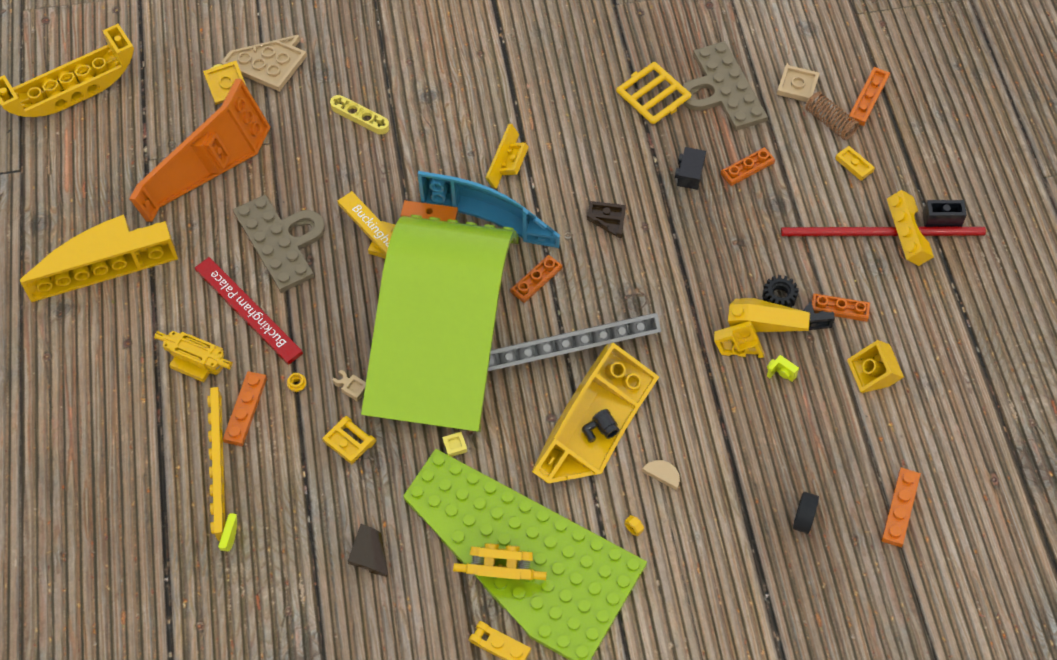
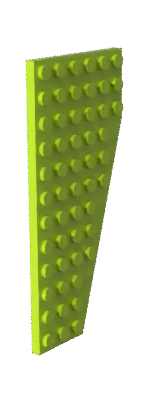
M438 449L433 451L403 495L404 500L419 517H422L463 564L473 563L472 559L474 558L472 557L474 556L470 555L471 546L485 547L486 543L499 544L501 549H506L507 545L520 546L522 551L533 552V561L524 562L530 563L524 564L530 565L524 567H530L528 569H533L534 571L547 572L546 581L474 576L532 640L568 660H592L647 565V561ZM495 559V565L503 564V566H506L507 559Z

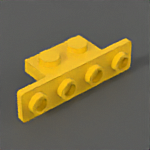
M508 124L486 175V180L493 189H497L502 175L518 174L529 148L526 142L516 143L519 133L513 124Z

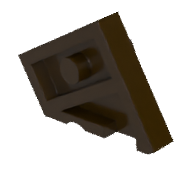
M590 201L587 220L616 237L622 238L626 205Z

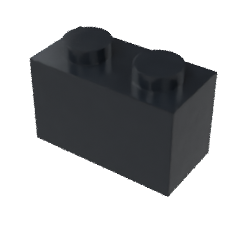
M685 147L684 153H680L678 164H681V166L676 168L675 178L678 179L677 186L698 190L706 151Z
M927 200L922 212L924 227H962L967 216L964 200Z

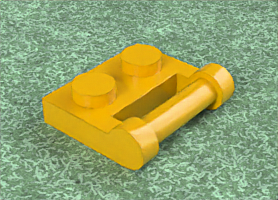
M348 416L343 417L322 438L325 444L351 465L368 448L373 447L376 443V438L372 435H367L352 423V419ZM343 429H349L363 442L361 444L358 443L355 439H353L350 435L343 431Z

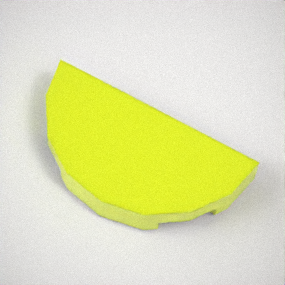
M229 513L218 546L220 551H230L232 549L237 530V514Z

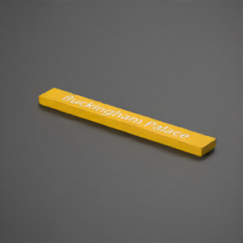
M353 191L337 200L338 205L386 255L392 236L387 227Z

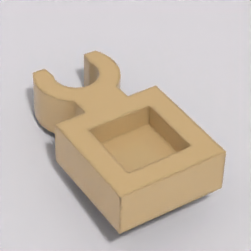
M340 370L339 376L343 378L341 380L333 378L334 385L342 387V393L358 402L364 395L366 382L355 375L348 378L347 374Z

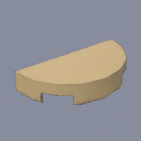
M654 460L642 468L643 473L677 491L680 477L676 467L671 463L663 460Z

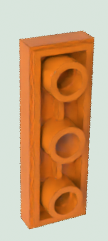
M764 147L721 170V175L730 186H733L774 164L775 158Z
M404 200L401 217L419 215L424 219L436 217L440 218V221L456 220L458 207Z
M550 255L546 256L510 289V293L525 303L562 269V264Z
M813 293L812 306L814 313L821 311L834 312L835 317L868 322L870 302Z

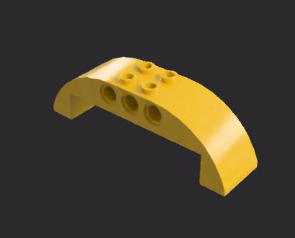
M113 25L102 30L107 45L13 88L6 76H1L0 104L4 110L23 117L47 116L62 111L104 91L117 81L130 64L134 47L120 25Z

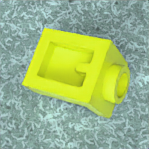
M781 355L776 360L772 359L767 365L768 378H771L777 371L782 378L793 382L799 371V367Z

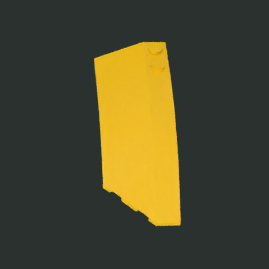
M615 343L606 344L558 419L535 463L532 473L547 484L602 474L619 440L659 376ZM608 409L617 422L620 431L614 437L606 439L596 427L591 430L596 440L590 443L582 432V427L592 421L593 416L599 411Z

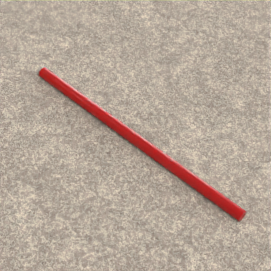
M781 227V236H898L896 227ZM918 227L923 236H985L986 234L985 227Z

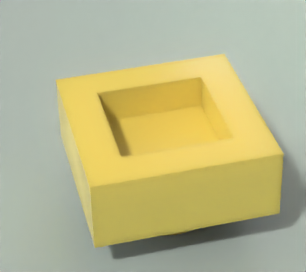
M462 432L442 437L448 456L453 457L467 452Z

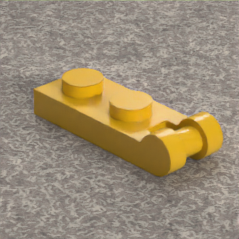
M482 621L478 622L476 625L477 630L468 639L472 644L503 660H526L531 652L530 647L489 627V625ZM483 634L489 636L487 641L482 639Z

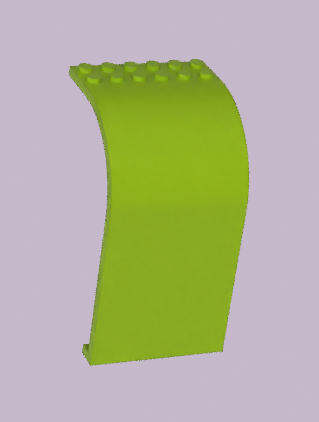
M411 215V217L402 216L399 218L389 242L383 268L361 415L481 432L482 424L480 423L503 270L510 243H519V235L514 228L503 227V229L489 224L478 226L477 223L473 222L462 224L457 220L451 219L440 221V218L436 217L424 219L419 215Z

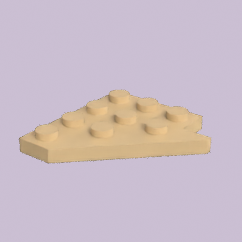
M294 35L231 50L221 61V64L224 65L237 61L242 76L280 92L305 60L307 53L295 47L300 41V36Z

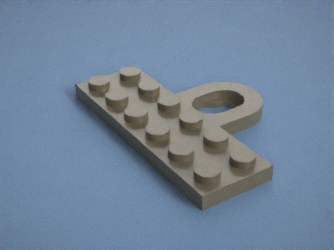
M725 41L693 50V56L704 76L690 80L683 85L692 95L690 99L683 103L684 106L691 110L703 111L721 105L735 131L767 121L768 116ZM702 88H708L714 92L712 96L698 100L693 98V95Z
M266 194L232 209L280 293L314 278V273L300 252V249L315 243L323 236L325 225L320 214L311 210H303L281 220ZM310 225L312 227L311 231L299 237H294L290 234V230L295 226Z

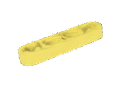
M336 95L331 98V109L335 113L377 134L383 135L389 131V121L387 118L344 96ZM350 109L357 110V112L353 114L349 113L348 111ZM365 116L371 117L368 121H364L362 118Z

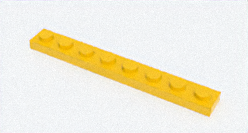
M218 387L210 388V395L207 396L208 407H211V413H208V423L211 425V430L208 431L209 442H212V448H209V459L212 460V466H209L210 478H213V484L209 487L210 496L213 497V503H210L211 515H214V522L210 523L211 533L215 534L217 540L220 541L226 524L222 395Z

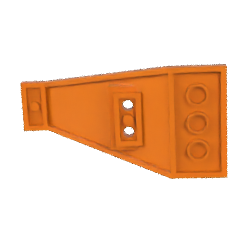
M235 79L222 106L136 185L129 199L146 222L154 220L160 207L258 154L271 127L242 79Z

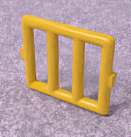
M652 62L639 72L635 71L631 74L630 79L616 88V92L651 124L657 123L669 113L671 115L675 113L677 107L692 96L686 88L656 62ZM655 70L659 74L658 77L633 95L625 91L651 71ZM664 80L670 84L668 88L643 106L636 101ZM675 90L682 94L681 97L653 116L648 112L649 109Z

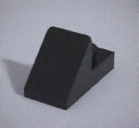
M810 301L803 310L810 312L809 330L832 328L835 320L834 312L821 311L814 314L812 302Z

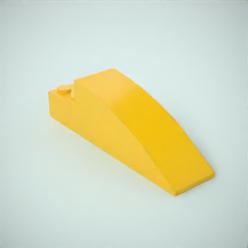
M123 214L82 232L53 250L20 279V283L30 301L35 302L178 260L166 221L131 231Z

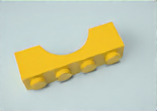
M903 190L888 197L887 202L906 260L920 266L934 258L929 241L922 235L915 221V213L919 211L914 197Z

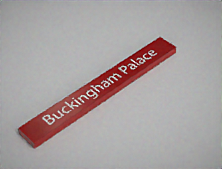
M210 257L194 267L195 271L287 365L303 354V351Z

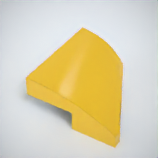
M751 321L715 331L714 342L721 355L746 357V354L758 355V358L764 357L761 343Z

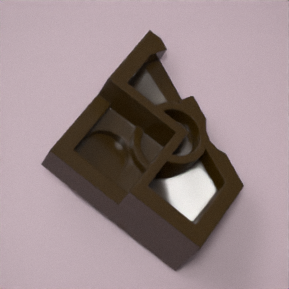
M360 524L348 558V564L368 569L369 573L387 577L388 570L382 533L374 528Z

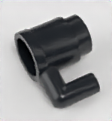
M608 409L599 411L593 416L592 421L582 427V432L590 443L596 440L595 435L591 431L596 427L606 439L614 437L620 431L617 422Z

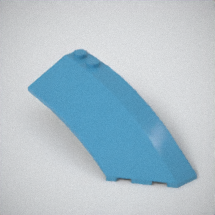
M418 171L421 203L458 207L459 213L483 219L502 228H514L519 237L523 238V242L555 248L560 247V234L510 197L473 181Z

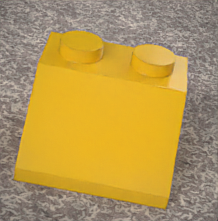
M876 340L847 359L860 393L889 387L904 378L893 350L888 343Z

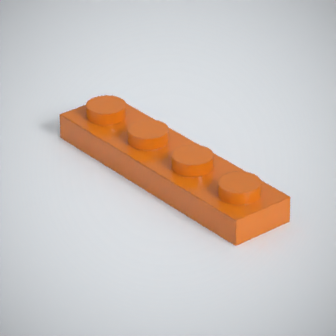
M876 67L871 71L849 114V117L858 121L859 125L865 126L890 76V72Z
M247 371L223 436L224 443L238 446L244 445L267 380L265 374Z
M900 468L882 542L897 547L903 546L921 473Z

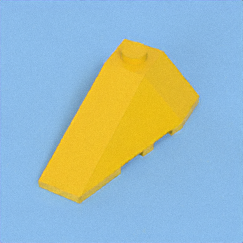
M756 298L734 299L729 306L728 323L731 327L751 321L756 332L809 331L810 312Z

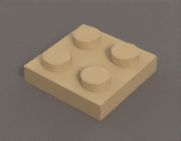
M786 65L777 95L807 102L814 94L820 73Z

